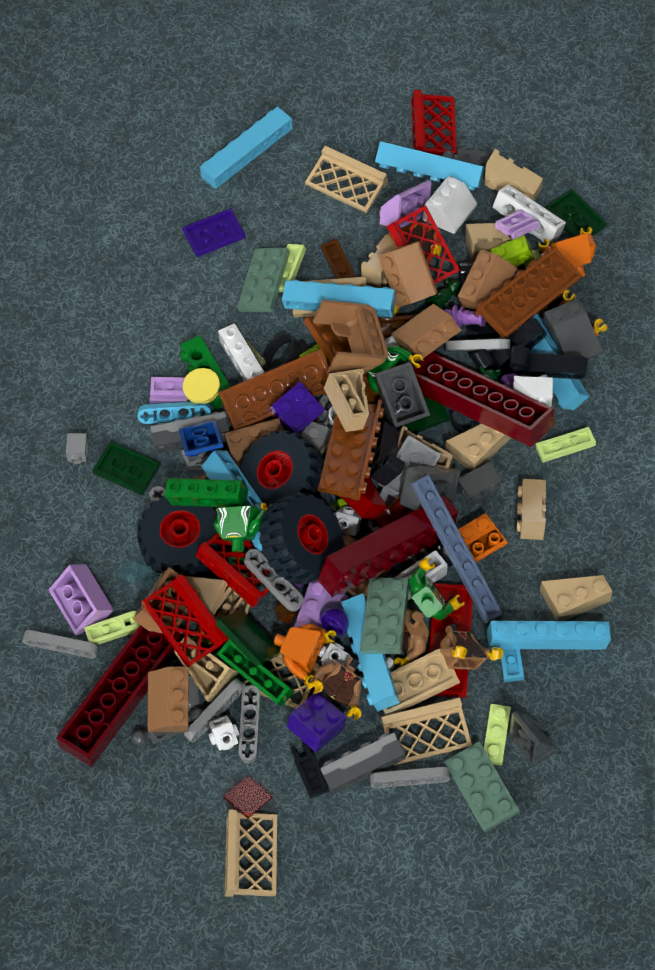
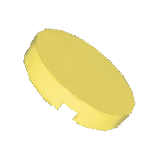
M206 368L191 371L183 382L185 396L195 404H207L213 401L220 391L218 376L215 372Z

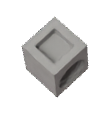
M68 433L66 444L68 462L74 464L87 462L89 444L87 433Z

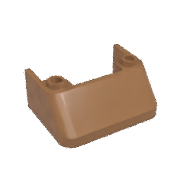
M322 300L314 316L313 323L331 325L335 335L348 338L352 352H337L327 371V375L361 368L366 373L383 364L388 357V350L375 309L366 304Z

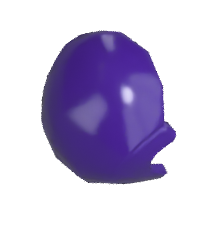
M330 608L321 614V624L328 632L332 630L336 632V636L341 634L343 637L349 626V620L344 611Z

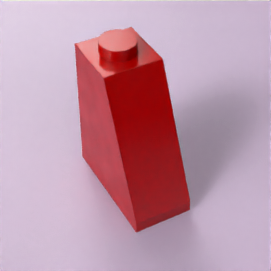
M370 477L369 479L365 478L364 482L368 484L365 494L361 493L360 501L345 497L341 498L360 517L378 521L387 506Z

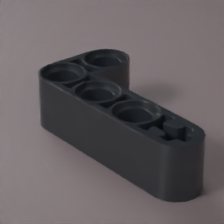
M532 318L506 338L510 339V349L492 350L491 352L484 349L474 355L473 361L478 367L482 366L484 370L499 369L502 374L510 367L513 346H523L530 351L545 338L547 332L536 318Z
M513 346L509 366L514 374L518 376L539 377L546 374L548 378L585 379L588 358L579 355L531 353L526 347Z
M382 420L379 434L375 433L374 435L378 439L376 448H372L371 451L374 452L372 463H369V467H371L369 477L386 486L402 473L405 461L396 457L400 430Z

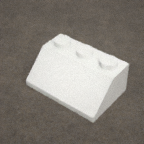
M448 176L425 205H427L439 228L455 234L476 208L477 202L464 182ZM424 211L422 220L427 222L428 216Z
M514 376L513 390L551 407L553 378Z

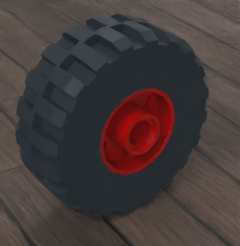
M283 430L281 433L278 431L271 432L270 435H264L259 438L258 442L250 446L251 449L248 453H245L243 463L240 464L239 469L262 503H266L267 507L277 500L295 493H308L315 497H318L320 494L318 487L325 461L322 459L319 449L300 434Z
M295 493L277 500L267 508L261 519L259 540L263 548L262 553L266 556L268 565L275 570V573L291 583L303 585L317 581L327 556L341 550L344 546L343 532L338 524V518L333 514L332 509L329 505L324 504L322 499L308 493Z
M164 495L161 496L160 500L153 501L150 504V508L145 509L142 513L143 520H139L137 526V540L141 555H143L145 563L151 566L152 571L159 574L170 567L179 575L183 574V576L196 577L199 574H206L209 568L196 557V554L201 544L207 543L217 534L213 526L217 516L216 507L172 506ZM212 544L210 546L214 551L222 552L221 544Z

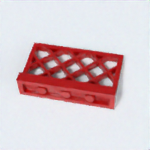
M414 90L411 98L413 149L434 155H442L445 151H452L454 155H457L454 97L421 94V90ZM424 100L432 102L433 105L428 107L424 104ZM450 102V106L446 109L440 103ZM437 107L442 112L437 115L432 109ZM429 113L434 119L428 121L424 116ZM447 115L451 120L446 123L441 117ZM438 121L443 126L438 129L433 123ZM428 127L435 132L431 136L425 132V129ZM447 129L451 132V135L447 137L442 131ZM439 135L443 141L438 143L433 138ZM430 141L436 147L426 148V143ZM448 143L452 150H446L443 145Z
M427 205L386 226L397 247L409 244L411 236L421 239V247L423 240L433 243L431 253L425 251L423 253L430 255L427 263L428 268L438 271L437 278L433 281L434 284L460 271ZM422 211H425L428 216L426 224L416 222L417 215ZM404 221L412 222L410 233L402 231L399 224ZM415 224L425 226L422 237L412 234ZM427 227L435 230V240L424 238ZM436 244L444 247L443 257L433 254ZM432 256L442 259L439 269L429 266ZM444 260L452 262L455 269L450 272L443 271Z
M217 533L207 543L204 542L199 546L196 557L221 580H225L233 591L254 608L270 591L266 587L262 592L255 588L254 583L262 582L258 578H254V574L251 571L250 577H243L240 574V570H249L246 565L239 564V558H244L246 553L225 552V545H232V542L220 539L221 537ZM244 541V546L249 550L256 549L250 541ZM212 544H221L222 552L214 551L210 546ZM226 557H236V564H229L226 561ZM262 570L264 571V576H267V571L269 570Z
M183 574L141 602L188 668L228 640V637L216 626L215 619ZM172 587L176 593V600L165 598L166 590ZM153 599L161 601L160 610L153 609L149 602ZM165 602L175 604L174 613L163 611ZM178 605L187 608V616L177 614ZM163 615L173 617L172 627L164 625L162 622ZM176 618L187 620L185 629L175 628ZM190 621L197 622L200 626L199 633L189 631ZM174 631L185 634L183 643L176 642ZM188 635L198 636L197 646L187 644ZM201 639H209L213 646L209 649L200 647ZM186 648L196 650V656L191 661L185 654Z

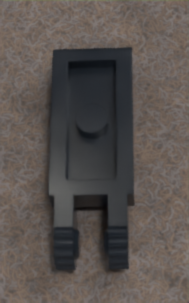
M303 742L302 749L306 756L300 758L295 746L290 747L308 796L312 799L329 792V788L314 754L311 753L309 746Z

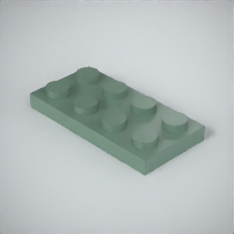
M288 248L254 249L237 306L239 312H273L290 254Z
M369 578L360 649L362 654H401L409 593L408 578Z
M480 741L444 761L484 832L520 813L519 808Z

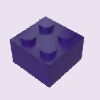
M301 382L296 384L270 408L288 431L298 434L325 411Z
M315 693L290 714L287 728L313 751L318 752L343 730L347 716L320 693Z

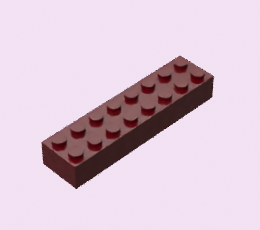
M431 352L423 359L424 361L419 362L420 368H413L423 396L525 445L532 447L554 426V408L436 353Z
M442 496L441 498L454 523H456L459 511L445 496ZM423 507L327 556L318 582L331 597L338 594L342 595L349 588L359 586L364 580L374 578L379 572L389 570L394 564L404 562L411 555H417L422 549L432 547L440 539Z
M139 626L56 737L58 746L88 766L93 767L148 692V672L165 668L174 657L175 649L163 633L148 631L143 626ZM175 632L174 639L176 642H181L184 638L183 633Z

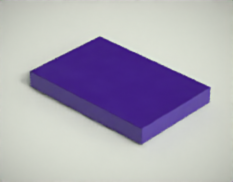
M231 208L182 227V232L196 258L246 238Z

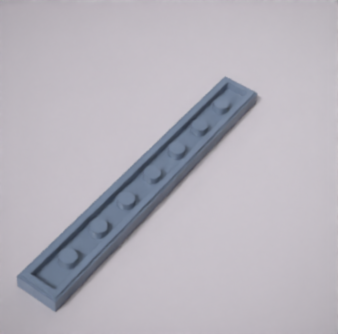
M429 474L411 483L416 496L484 624L502 615L503 613Z

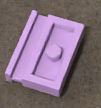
M519 210L495 222V228L507 236L511 235L513 240L539 228L540 225L539 220L535 221L534 217L523 210Z
M151 377L150 404L188 402L183 392L185 378Z

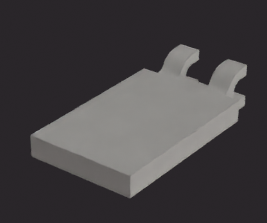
M408 435L396 457L405 461L402 473L386 486L379 483L383 487L380 492L383 501L386 502L389 495L398 499V502L393 509L402 513L405 506L400 504L401 492L404 487L405 474L408 467H435L442 455Z

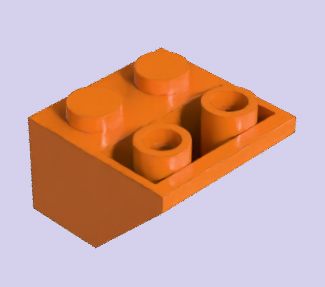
M486 513L458 529L475 562L482 560L508 544Z

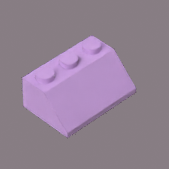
M428 180L397 194L381 206L380 224L388 226L425 206L426 202L430 199L431 181ZM424 211L417 215L416 221L423 218ZM404 221L399 225L402 228L412 222Z
M86 564L69 565L49 588V592L75 635L85 632L84 627L104 621L114 610Z
M318 580L309 583L294 627L297 628L298 626L312 623L325 629L320 621L322 612L330 608L342 610L341 602L349 599V597L345 594L331 597ZM328 635L329 639L335 642L336 637Z

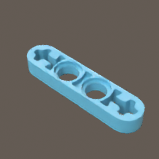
M192 402L146 404L139 407L138 420L143 424L168 423L178 419L185 420L194 416L210 415L211 406L209 403L195 404ZM182 408H185L189 411V413L187 415H181L178 411ZM200 408H204L205 413H201ZM161 410H168L170 414L166 417L160 414ZM144 412L149 414L148 417H145Z

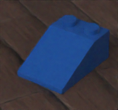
M216 420L179 429L185 457L198 456L200 453L213 452L224 447Z

